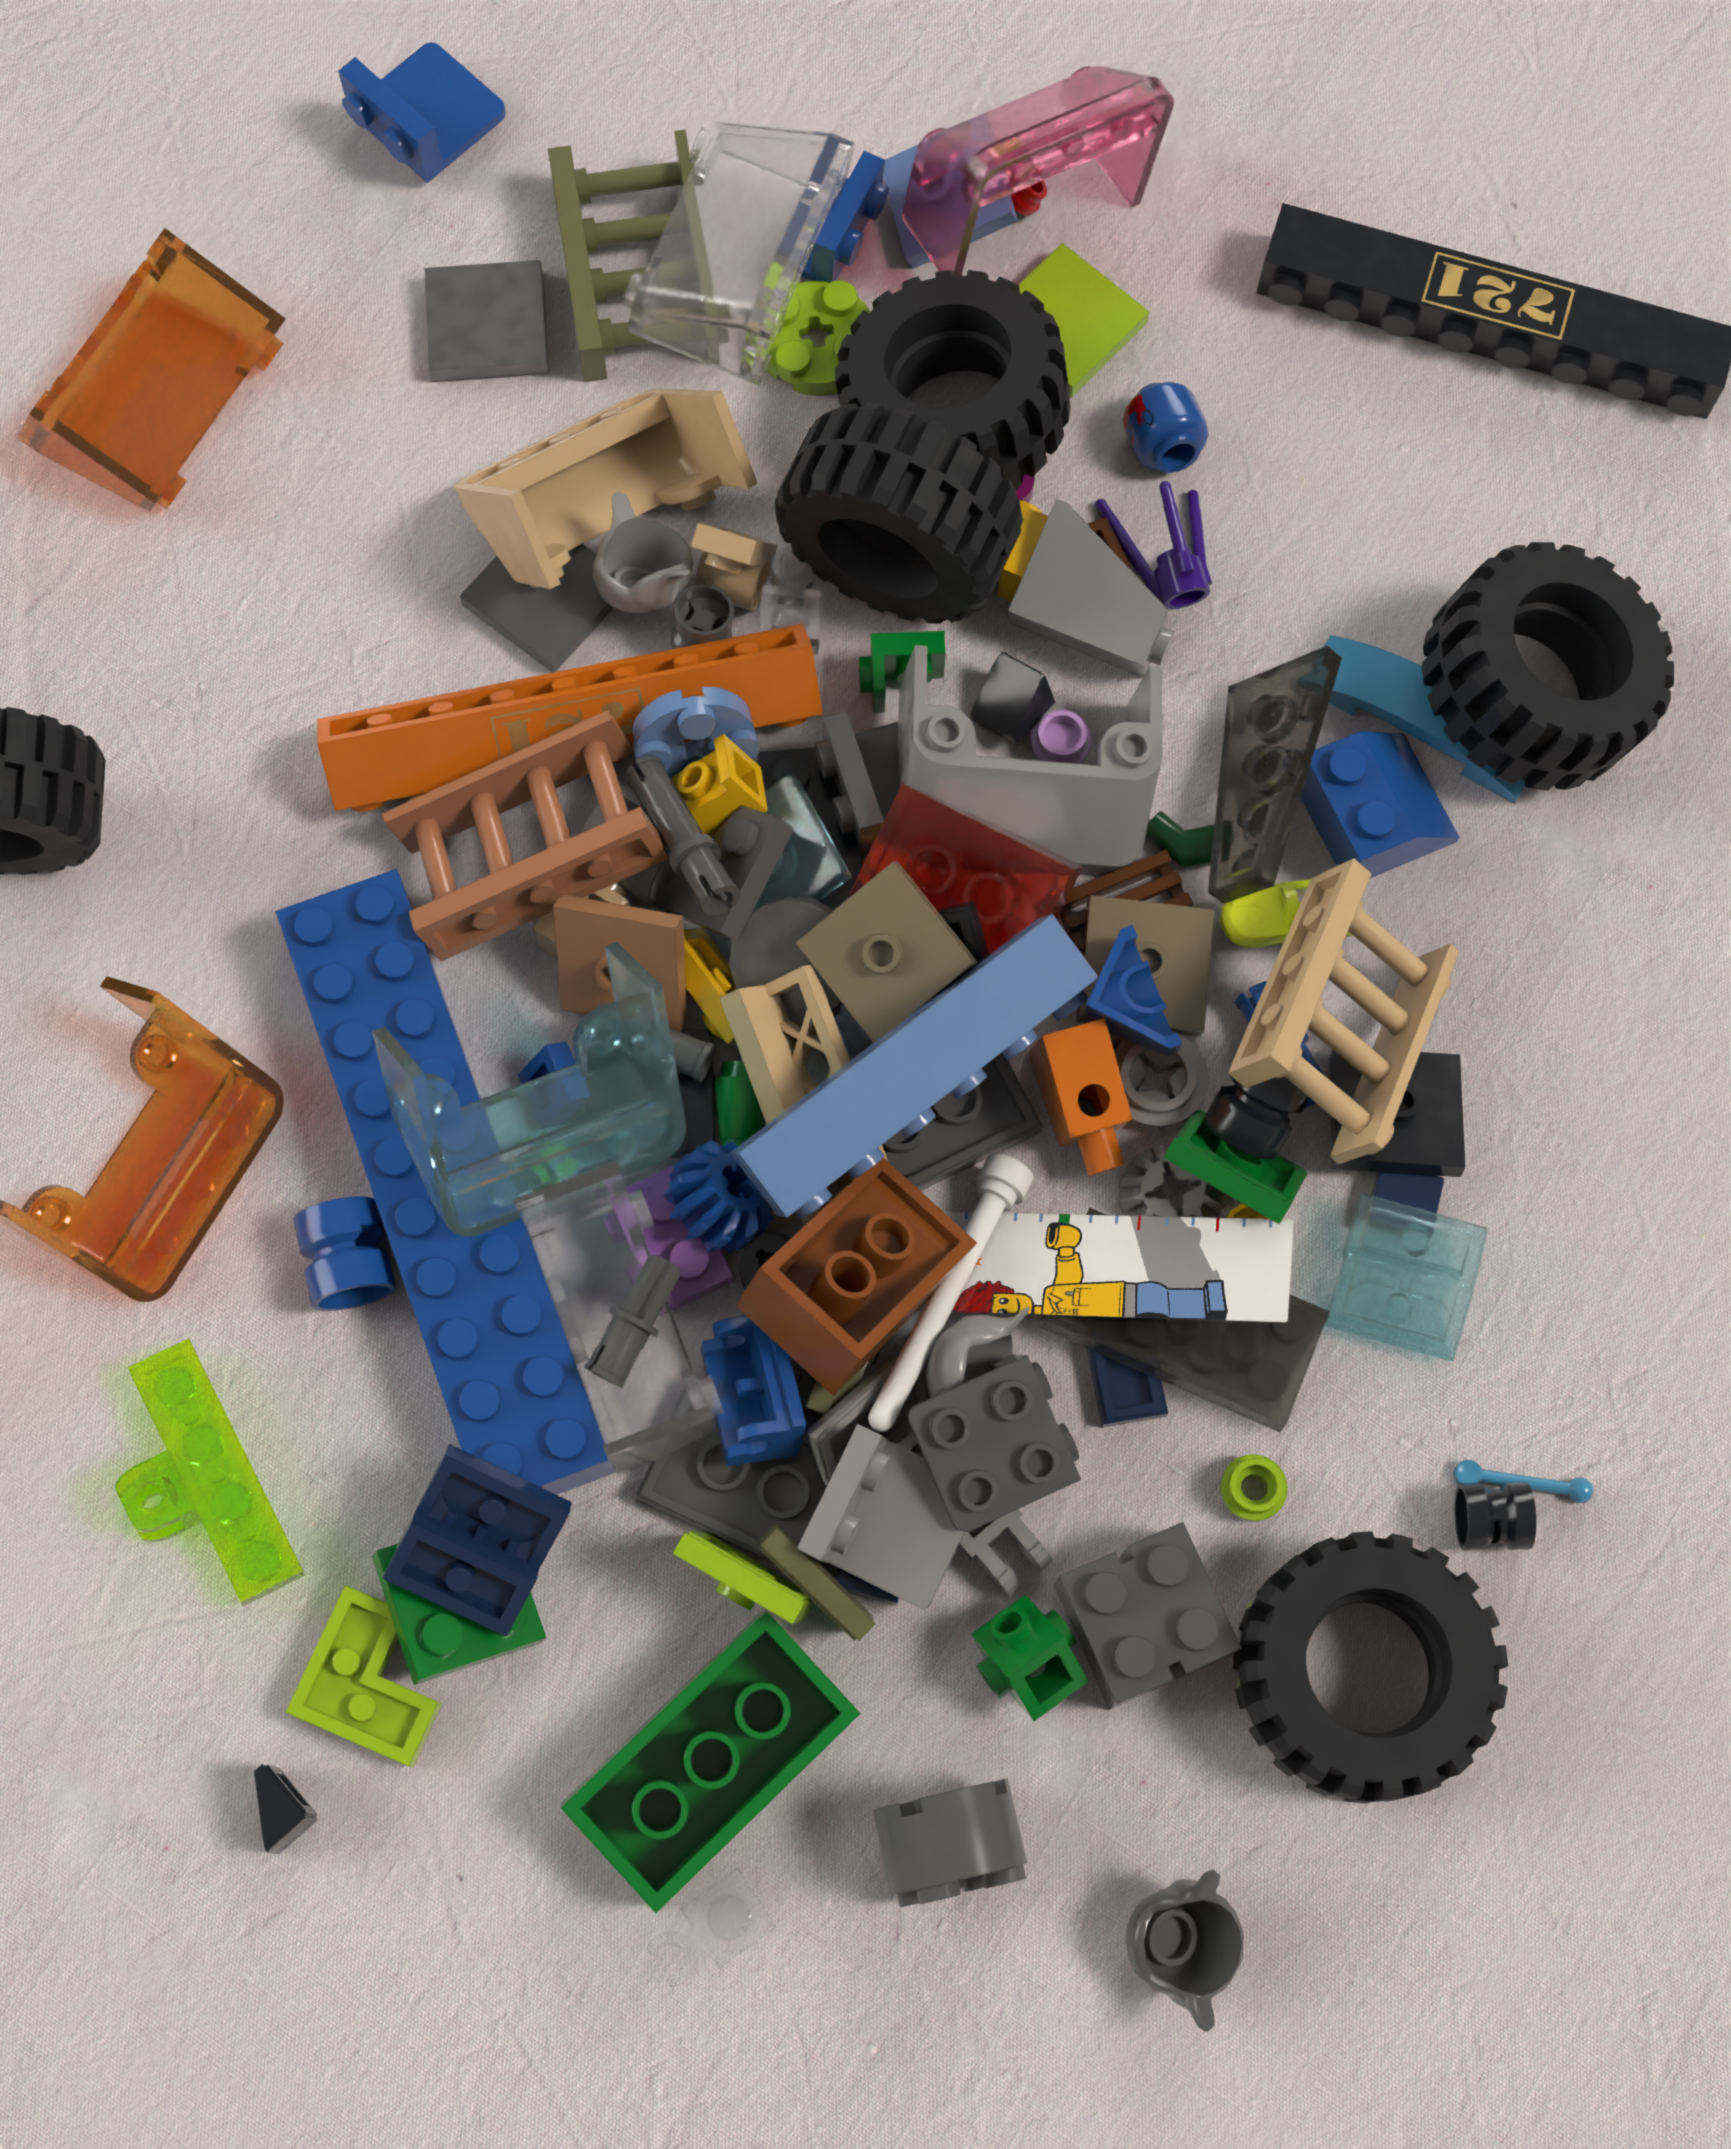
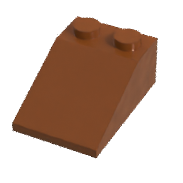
M883 1157L873 1167L848 1184L759 1268L735 1306L828 1392L835 1396L971 1252L977 1242Z

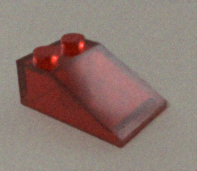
M902 783L848 898L890 863L898 861L935 909L975 901L989 954H992L1036 919L1053 914L1057 920L1083 866L1029 839Z

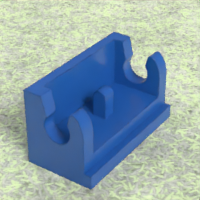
M747 1316L726 1318L713 1323L712 1328L715 1338L702 1341L701 1354L726 1465L732 1466L798 1456L806 1428V1421L790 1355Z

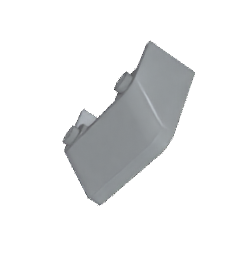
M914 646L899 686L896 837L902 848L914 855L916 859L923 861L1101 875L1109 874L1135 863L1144 846L1162 760V667L1149 666L1126 706V722L1115 724L1104 734L1098 747V765L976 755V732L971 720L962 711L954 707L926 704L928 646Z

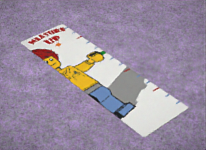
M943 1211L963 1230L973 1212ZM1002 1213L952 1312L1018 1314L1025 1307H1029L1028 1314L1287 1322L1294 1221L1282 1219L1281 1223L1278 1224L1271 1219ZM929 1297L921 1304V1306L916 1311L923 1310Z

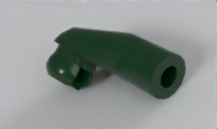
M1162 811L1158 812L1149 821L1146 838L1161 851L1167 849L1171 859L1184 869L1223 863L1232 856L1233 851L1238 845L1236 830L1227 823L1218 822L1212 825L1184 830Z

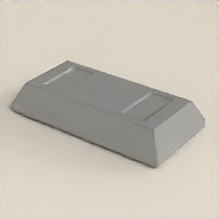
M897 1358L883 1363L806 1430L817 1469L826 1486L857 1424L886 1438L908 1418V1412L911 1407L918 1404L914 1389L912 1388L894 1425L889 1430L884 1432L876 1431L869 1424L868 1416Z

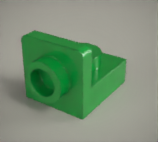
M944 631L871 633L870 656H859L860 693H872L873 713L885 712V680H897V682L901 683L915 645L928 646L927 683L932 679L944 678L946 656Z

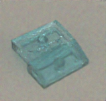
M1360 1192L1342 1251V1265L1325 1317L1326 1326L1453 1362L1474 1292L1486 1242L1487 1227Z

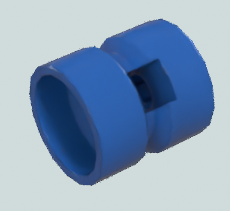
M353 1196L333 1199L305 1208L295 1215L293 1221L300 1253L303 1257L312 1259V1263L306 1268L304 1273L311 1306L314 1310L338 1311L356 1308L382 1300L393 1294L396 1290L389 1254L387 1251L377 1248V1245L383 1240L385 1235L381 1216L374 1198Z

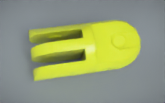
M1311 879L1251 886L1234 892L1225 901L1221 909L1220 924L1225 935L1241 947L1257 948L1283 944L1301 903L1298 896H1304ZM1349 931L1347 932L1346 937L1353 936Z

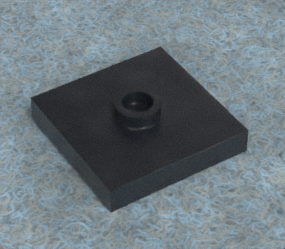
M1332 1049L1330 1055V1081L1353 1099L1362 1074ZM1420 1052L1393 1122L1394 1133L1383 1150L1373 1155H1365L1341 1164H1337L1332 1159V1169L1461 1177L1466 1166L1460 1054ZM1331 1116L1333 1149L1342 1124Z

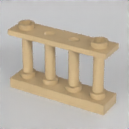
M1354 858L1311 878L1228 1071V1074L1245 1088L1272 1078L1285 1077L1341 1123V1129L1330 1154V1158L1337 1164L1365 1155H1373L1383 1150L1394 1133V1119L1440 1000L1451 985L1450 974L1459 954V950L1450 943L1417 957L1362 909L1363 901L1361 899L1372 873ZM1348 931L1401 976L1392 999L1343 958L1344 951L1341 947ZM1328 979L1382 1025L1373 1049L1322 1006L1323 998L1321 995ZM1307 1029L1362 1074L1353 1099L1302 1057V1048L1300 1046Z

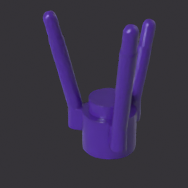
M1168 481L1160 483L1159 489L1173 549L1163 552L1156 558L1158 567L1154 572L1106 501L1098 499L1095 502L1097 511L1102 518L1107 517L1122 550L1143 580L1144 585L1157 598L1162 597L1166 608L1180 609L1202 601L1210 594L1209 586L1212 584V580L1206 564L1199 494L1196 490H1190L1187 493L1190 549L1186 545L1171 484Z

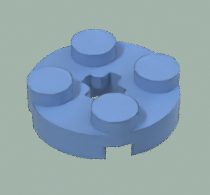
M702 687L704 696H691L684 699L681 690L666 693L649 703L634 721L632 729L634 742L632 747L635 761L644 756L654 755L659 757L672 780V776L681 772L687 765L715 750L714 739L723 733L754 760L758 756L760 748L749 706L738 695L717 687ZM685 739L699 740L696 742H683ZM636 763V766H637V768H638V771L641 772L642 775L644 776V774H643V772L641 771L640 767H639V766L637 765V763Z

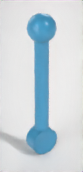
M1473 1460L1460 1462L1453 1472L1457 1484L1483 1482L1504 1485L1506 1483L1527 1482L1532 1490L1568 1495L1576 1503L1588 1502L1594 1492L1592 1484L1582 1477L1565 1482L1484 1470Z

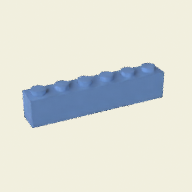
M1053 914L1036 919L730 1153L777 1216L788 1217L795 1212L800 1219H803L832 1197V1194L826 1187L845 1172H848L851 1178L854 1179L879 1162L884 1157L879 1146L897 1132L906 1139L931 1122L936 1115L930 1107L949 1092H951L955 1099H958L978 1086L987 1077L982 1067L1000 1053L1003 1054L1006 1060H1009L1031 1045L1038 1038L1033 1028L1051 1014L1059 1021L1083 1005L1089 999L1083 989L1098 979V976Z

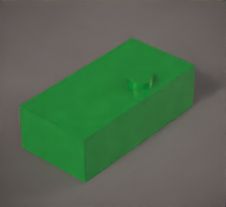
M761 1611L561 1802L560 1808L649 1907L657 1913L861 1713L767 1611Z

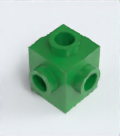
M1026 1594L971 1633L985 1658L976 1667L987 1685L999 1699L1010 1693L1033 1721H1036L1089 1682L1071 1650V1647L1077 1641L1065 1621L1054 1609L1044 1615Z

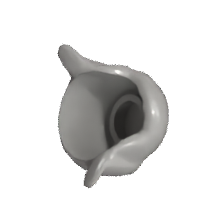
M616 492L612 496L613 516L611 529L601 540L597 549V556L593 562L592 577L596 590L600 597L609 605L627 613L644 614L668 609L675 603L676 597L687 587L694 564L691 549L682 536L672 528L659 522L637 518L627 496L621 492Z
M1025 1307L1013 1317L1001 1318L988 1315H968L941 1333L934 1343L927 1361L926 1385L929 1397L936 1396L991 1371L990 1364L1012 1355L1013 1343L1011 1332L1028 1314L1029 1307Z

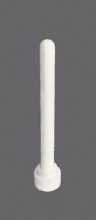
M997 1153L990 1154L987 1157L976 1178L979 1186L977 1196L980 1201L964 1229L977 1244L934 1290L924 1306L868 1416L869 1424L876 1431L884 1432L894 1425L1002 1212L1010 1211L1013 1205L1023 1202L1034 1180V1176L1030 1169L1020 1161Z

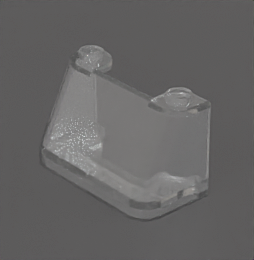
M715 121L710 130L701 127L689 157V161L694 163V166L644 274L635 271L628 284L623 300V305L631 308L628 332L760 386L771 361V356L768 355L770 344H773L777 333H780L787 307L823 225L846 184L855 142L834 133Z

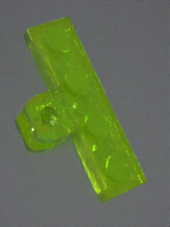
M190 1339L183 1340L127 1367L167 1449L127 1470L119 1477L115 1484V1490L140 1538L145 1542H160L203 1523L243 1607L305 1576ZM156 1495L163 1496L162 1501L157 1506L144 1508L149 1498Z

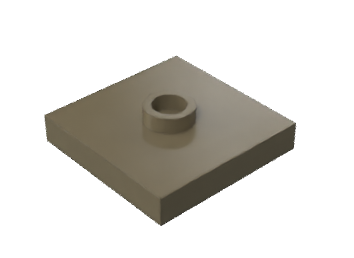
M898 861L890 863L796 942V945L873 1043L978 963Z
M1090 895L1086 906L1082 955L1099 977L1120 930L1133 925L1137 934V950L1142 962L1148 961L1157 990L1167 1006L1163 1012L1171 1031L1178 1034L1201 1036L1204 1033L1214 909ZM1098 979L1083 989L1088 998ZM1087 1001L1077 1009L1076 1022L1085 1023L1084 1015Z

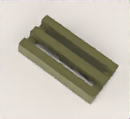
M775 1522L760 1538V1550L854 1641L856 1639L860 1641L876 1624L873 1615L812 1556L798 1550L799 1543Z

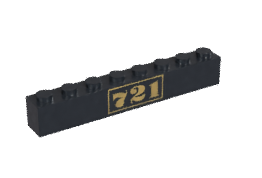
M1282 203L1256 294L1270 297L1282 305H1299L1327 313L1336 320L1360 322L1384 329L1387 333L1394 336H1410L1439 344L1451 352H1468L1496 360L1501 365L1509 368H1525L1554 376L1558 381L1566 384H1583L1611 392L1620 399H1637L1666 407L1671 412L1682 416L1694 415L1705 419L1708 418L1725 388L1731 364V326L1285 203Z

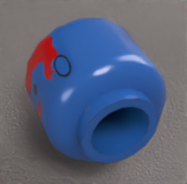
M1152 383L1143 387L1128 403L1122 417L1125 433L1137 460L1146 468L1161 472H1179L1192 465L1205 447L1209 436L1206 420L1194 394L1185 385L1179 383Z

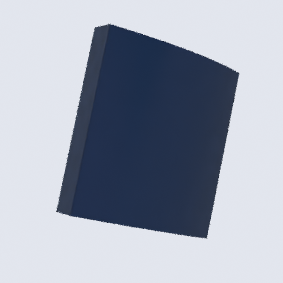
M449 1444L391 1557L382 1579L507 1636L536 1583L542 1563L569 1516L572 1502Z

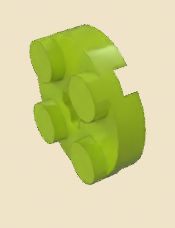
M835 280L830 283L827 281H805L774 291L768 296L765 302V311L759 321L758 340L761 360L771 376L777 380L778 375L782 380L793 384L794 391L804 395L822 396L837 393L835 368L839 364L837 354L841 342L847 334L852 335L850 326L861 312L866 310L870 313L867 305L857 297L855 287L843 280ZM813 329H821L830 334L825 337V345L821 347H814L811 339H801V337Z

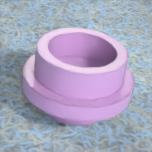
M1056 710L1042 716L1034 725L1030 739L1031 749L1035 758L1039 761L1082 764L1091 750V730L1088 724L1076 713L1068 710Z

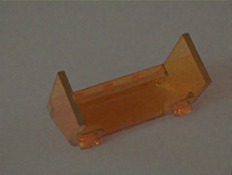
M106 976L99 987L146 1021L131 1045L129 1058L135 1076L152 1088L154 1092L85 1197L62 1185H47L35 1191L21 1210L0 1200V1223L34 1245L115 1291L139 1302H150L164 1296L179 1277L279 1121L284 1107V1097L281 1087L271 1076L161 993Z

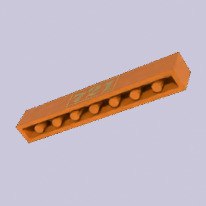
M798 624L317 719V745L335 811L351 808L353 811L365 812L377 809L389 800L424 795L568 729L583 719L592 718L609 710L633 746L634 737L632 729L638 714L653 700L677 690L682 691L683 699L691 696H704L702 687H717L728 690L741 697L749 706L754 728L772 724L777 727H793L804 723L808 717L822 715L823 712L812 645L804 625ZM689 739L683 740V742H689V741H691V740H689Z

